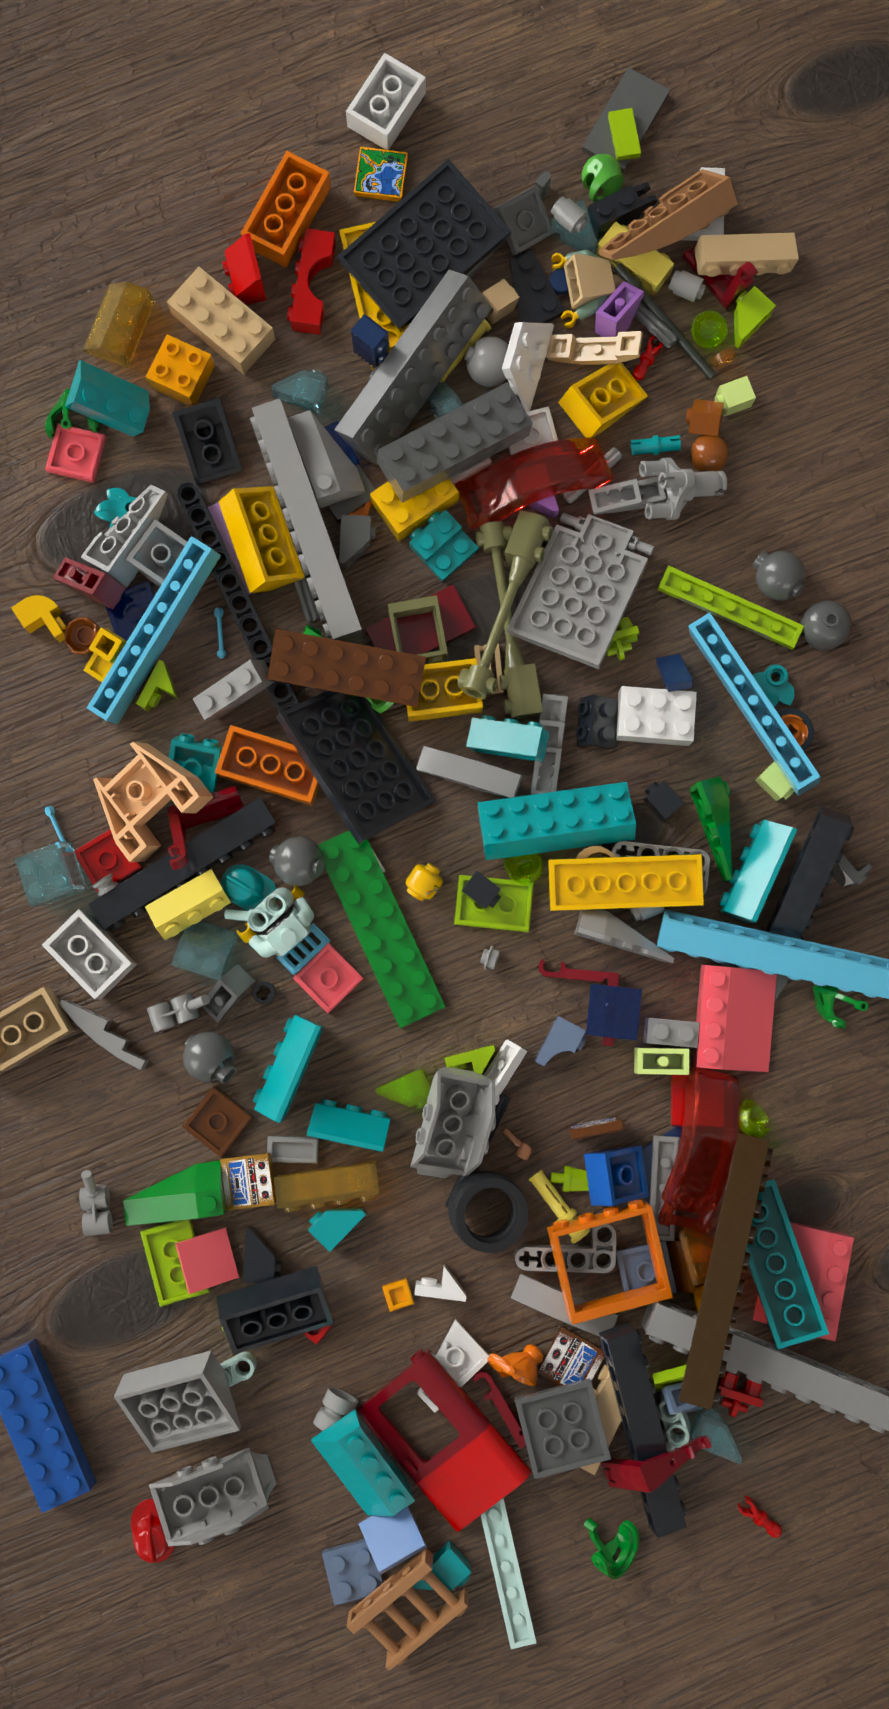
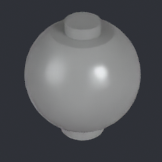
M489 336L477 340L473 346H468L464 360H467L466 367L470 377L477 384L484 387H496L508 380L502 370L508 344L500 338Z

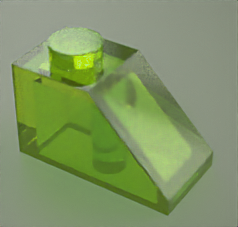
M420 1068L375 1088V1091L380 1096L409 1107L416 1105L417 1109L427 1104L430 1085L423 1069Z

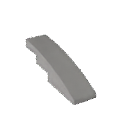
M659 476L640 481L632 479L588 490L593 514L643 509L647 503H665L666 490L659 486V483H664V481H659Z
M543 693V713L540 715L539 723L550 734L544 762L534 761L531 795L556 792L568 696Z
M425 746L416 768L419 772L441 777L450 782L466 785L471 789L506 798L516 797L522 776Z
M61 1000L60 1006L76 1025L97 1044L139 1070L146 1068L149 1059L127 1050L131 1040L109 1030L112 1020L69 1000Z
M523 1273L520 1274L511 1299L597 1336H600L599 1332L615 1327L619 1317L617 1314H611L573 1325L567 1316L562 1290L552 1285L544 1284ZM572 1294L574 1305L588 1302Z

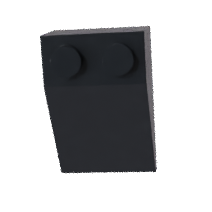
M221 395L173 410L172 414L196 485L243 471Z

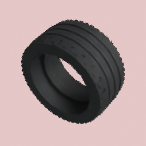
M478 1171L461 1180L454 1188V1191H452L448 1205L449 1220L454 1232L467 1246L484 1253L504 1251L513 1246L522 1237L523 1232H525L529 1218L527 1201L521 1189L505 1175L493 1171ZM499 1188L508 1195L511 1202L509 1219L501 1229L493 1234L483 1236L475 1234L465 1223L464 1214L468 1202L474 1194L482 1189Z

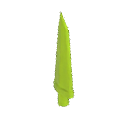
M564 1166V1173L551 1172L550 1182L563 1184V1192L589 1191L586 1170Z

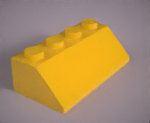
M273 486L234 488L219 501L250 593L272 591L305 577Z

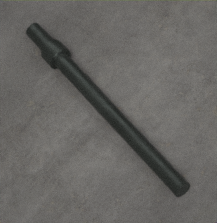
M619 263L614 268L615 272L623 281L644 291L641 302L677 335V344L708 380L713 378L717 373L641 286L642 282L637 276L633 277L625 266Z

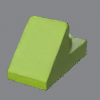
M161 660L156 664L136 702L140 708L150 712L152 707L155 708L161 698L160 691L178 699L169 669Z
M494 1045L444 1057L447 1067L465 1069L468 1068L467 1063L472 1062L474 1072L482 1074L495 1048Z

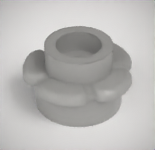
M491 946L490 950L484 949L480 963L484 964V969L490 968L494 970L500 951L493 949L494 946Z

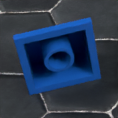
M642 1145L605 1149L584 1154L591 1206H614L649 1197Z

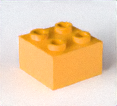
M167 334L146 375V380L151 389L186 405L197 403L215 364L211 354Z

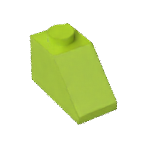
M755 286L749 292L745 290L736 300L734 337L735 347L738 349L771 317L776 307Z

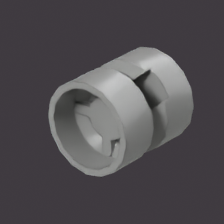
M329 1387L322 1401L325 1407H320L313 1421L314 1425L324 1431L355 1410L359 1402L358 1399L341 1389Z

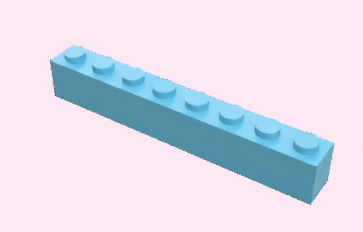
M190 537L87 706V709L105 721L118 725L219 560L220 554L194 537Z
M709 612L688 626L690 636L797 796L819 784L820 775L711 613Z

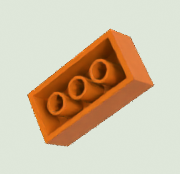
M286 151L241 231V237L244 234L250 233L255 253L287 268L299 247L300 238L305 236L306 228L310 227L332 187L330 172Z
M230 725L215 770L218 777L310 806L314 805L320 785L293 744Z

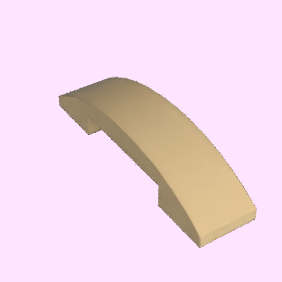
M642 331L618 332L617 337L575 338L573 334L551 335L547 359L555 362L582 365L613 364L629 361L640 356L643 333Z

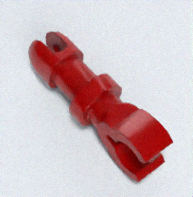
M654 336L649 339L646 352L641 354L640 363L634 369L633 377L635 380L640 381L645 377L648 367L652 366L655 361L654 356L662 348L663 343L660 341L659 346L652 349L653 345L651 343H653Z
M745 1496V1501L750 1504L751 1509L749 1507L743 1508L738 1503V1508L742 1515L753 1518V1522L757 1526L764 1527L771 1537H781V1526L776 1521L770 1520L764 1510H759L753 1499Z

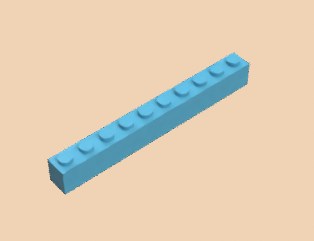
M664 909L657 946L662 947L665 951H680L687 953L691 957L698 958L702 956L710 958L717 963L728 962L736 964L743 969L755 968L770 975L777 973L785 975L792 980L803 979L812 981L818 986L829 985L845 992L856 991L871 998L878 996L889 999V959Z

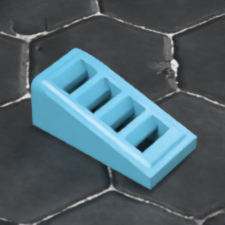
M314 923L310 926L309 934L312 932L321 941L319 945L307 935L286 954L276 957L294 976L331 941ZM304 939L314 948L312 952L301 943ZM297 946L306 955L304 959L294 950ZM289 954L299 962L297 966L287 958Z

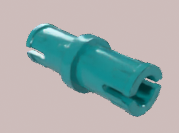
M654 435L652 438L630 440L631 455L650 453L659 455L660 452L681 451L680 435L669 437Z

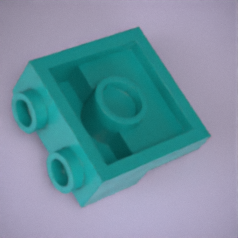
M446 509L442 513L439 511L435 512L428 519L430 524L423 530L421 527L417 528L410 535L411 541L409 542L410 549L442 583L479 550V547L462 531V526Z
M181 733L179 737H174L171 740L169 758L197 776L208 791L214 793L218 778L215 770L223 746H219V741L214 739H204V742L194 740V735Z

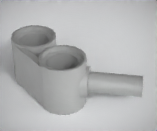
M188 993L171 999L170 1003L166 1001L147 1008L154 1032L156 1033L176 1026V1024L200 1017L198 1008L209 1004V996L202 995L194 999L192 993Z
M85 1170L81 1173L85 1187L80 1188L79 1192L81 1209L87 1212L82 1215L84 1236L112 1233L113 1223L110 1212L109 1188L107 1185L98 1186L95 1184L91 1171Z

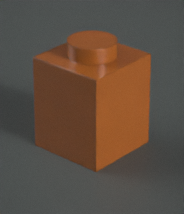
M695 399L692 408H688L685 423H690L689 433L718 437L722 423L724 403Z

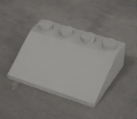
M212 1351L126 1373L123 1375L114 1395L115 1400L152 1453L240 1431L241 1429L224 1369Z

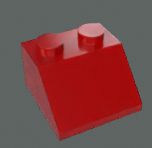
M247 233L224 251L227 261L222 262L225 275L231 276L232 283L228 284L229 292L245 305L266 301L251 235Z

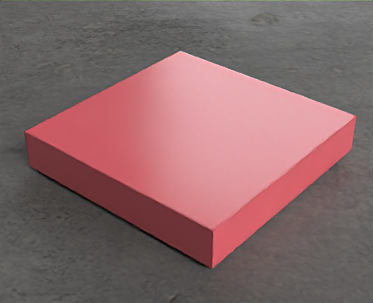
M57 424L45 470L49 473L94 483L106 441L105 434L93 433V431L76 427L66 430L62 428L61 424Z
M330 943L293 977L327 1014L364 979Z
M225 1227L175 1243L188 1294L239 1278Z

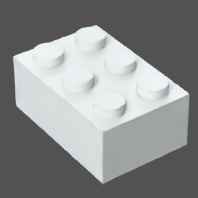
M384 53L346 110L347 127L385 150H389L426 94V77Z
M621 686L618 692L616 740L689 746L694 740L697 692L679 690L668 692L666 689Z
M80 909L42 944L95 1000H101L137 965L86 911Z

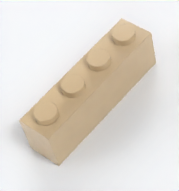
M795 233L701 235L694 248L698 275H707L709 277L724 274L735 276L738 268L747 261L756 267L758 271L756 275H763L765 273L786 274L792 271L799 260Z
M604 1365L598 1377L601 1381L597 1389L593 1388L609 1447L621 1423V1417L608 1366ZM601 1462L580 1468L595 1475Z

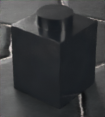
M665 780L660 785L655 782L645 790L647 796L643 801L662 822L684 804Z
M478 871L474 873L461 891V893L484 910L488 906L493 909L501 898L498 894L501 888Z

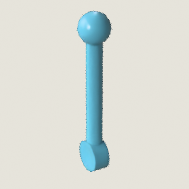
M215 608L214 616L217 617L219 644L217 656L223 659L227 654L223 645L222 616L224 612L222 608Z
M48 806L45 808V813L50 817L63 846L62 852L70 854L72 848L65 841L54 816L55 810L52 806Z

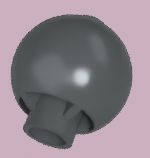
M763 551L755 559L753 567L757 570L756 583L761 593L767 598L784 601L793 596L798 597L805 589V567L795 554L787 551H776L769 554Z
M303 836L290 837L280 845H275L269 855V860L274 864L278 877L292 886L311 884L322 874L325 867L320 847L313 840Z
M203 1032L190 1036L185 1042L183 1053L184 1066L189 1075L197 1081L213 1083L219 1080L222 1084H225L235 1075L237 1068L232 1065L234 1062V1050L229 1040L223 1035L216 1032Z

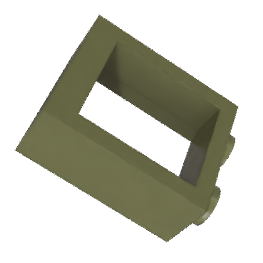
M437 595L388 604L396 651L403 652L396 618L433 612L440 651L417 655L426 656L425 663L429 662V664L444 662L443 659H448Z

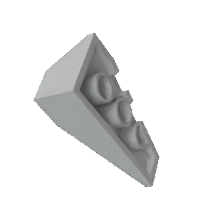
M311 410L287 418L319 509L366 493L358 469Z
M150 485L129 505V511L123 517L119 518L117 516L111 521L113 526L105 534L100 532L92 540L81 558L127 588L135 578L138 570L126 558L153 521L159 520L168 493Z
M603 909L581 910L574 935L665 963H673L674 958L610 912Z

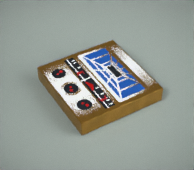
M271 1152L220 1159L226 1211L277 1204Z

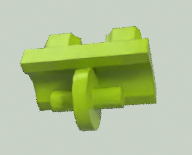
M629 617L622 618L607 650L608 656L616 654L619 661L625 659L624 652L632 650L631 643L638 641V627H633Z

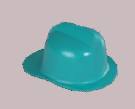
M244 864L228 868L221 879V885L229 900L246 911L255 909L267 896L277 889L274 882L267 876Z

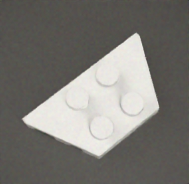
M518 322L513 327L502 370L514 394H518L521 405L526 412L531 409L537 384L541 376V370L554 328L552 323Z

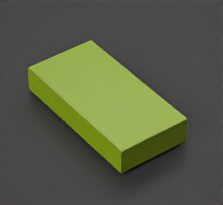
M627 108L610 111L608 113V120L616 160L639 158L641 156V149L633 109Z

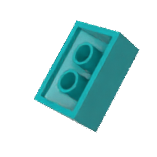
M80 360L65 407L134 437L144 430L150 410L149 392Z
M322 1099L321 1103H315L307 1136L383 1152L391 1117H386L387 1112L372 1109L371 1113L362 1112L361 1106L347 1104L346 1108L336 1106L337 1101Z

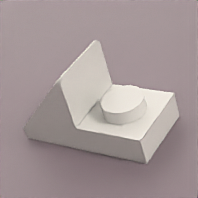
M446 1264L443 1267L441 1284L437 1283V1279L423 1277L421 1281L416 1280L415 1295L466 1302V1291Z

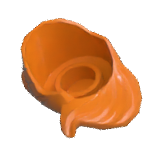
M529 1344L526 1345L523 1352H513L503 1357L490 1354L487 1361L499 1372L501 1377L512 1376L522 1384L536 1386L537 1365L543 1361L544 1355L537 1346Z

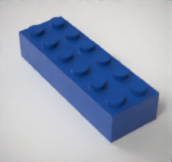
M36 1338L0 1354V1415L40 1510L44 1513L90 1491L97 1481Z

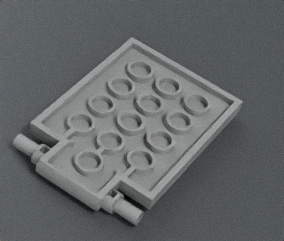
M563 513L560 522L575 527L576 531L556 525L551 540L545 548L544 559L541 563H538L507 628V634L599 669L648 563V558L633 552L637 550L651 556L655 546L639 541L640 538L634 536V530L588 514L587 518L581 516L577 518Z

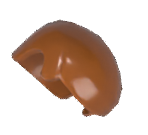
M719 435L718 437L699 436L691 448L693 467L699 472L721 471L728 457L726 442Z
M78 617L69 622L66 627L64 643L72 653L88 655L93 652L89 650V647L100 628L92 619Z

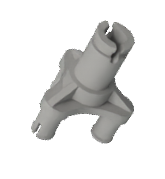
M661 458L659 461H641L639 465L641 477L659 476V481H664V483H659V486L666 490L665 503L646 504L645 516L647 519L666 518L667 520H677L687 501H691L694 497L724 495L723 490L727 489V478L723 471L694 472L692 469H680L672 458Z

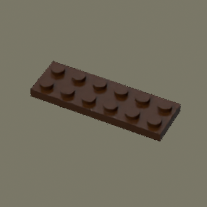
M276 629L267 679L417 707L426 656Z

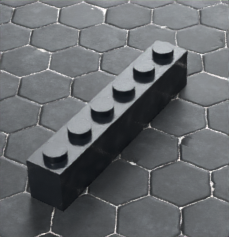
M823 806L820 807L765 932L801 940L804 939L802 936L804 929H809L813 921V915L811 914L814 908H818L822 902L823 893L821 892L824 886H828L832 880L834 872L831 870L834 864L839 863L843 856L844 849H842L845 840L849 841L853 834L854 826H852L849 815Z

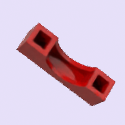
M306 228L305 237L300 238L299 252L302 255L301 260H297L295 266V275H298L297 283H293L291 289V298H294L293 306H289L287 321L291 322L292 331L321 335L325 314L324 304L312 294L310 283L319 271L333 267L336 249L335 232Z

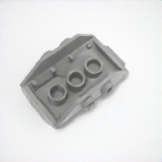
M452 1067L440 1068L435 1073L427 1104L423 1108L422 1117L424 1120L422 1127L416 1133L417 1145L410 1166L417 1169V1174L446 1178L452 1174L469 1176L482 1163L483 1156L487 1154L489 1149L488 1139L490 1132L494 1130L496 1125L495 1081L473 1071Z
M247 1448L220 1459L214 1456L202 1461L201 1466L193 1469L191 1466L183 1467L176 1471L177 1475L149 1484L168 1546L192 1545L197 1542L199 1545L209 1543L214 1540L216 1535L222 1533L230 1535L237 1532L240 1526H243L269 1509L267 1501L272 1489L276 1485V1480L268 1455L257 1454Z

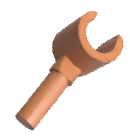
M506 1128L503 1134L514 1145L518 1146L515 1155L523 1160H528L532 1153L531 1147L518 1140Z

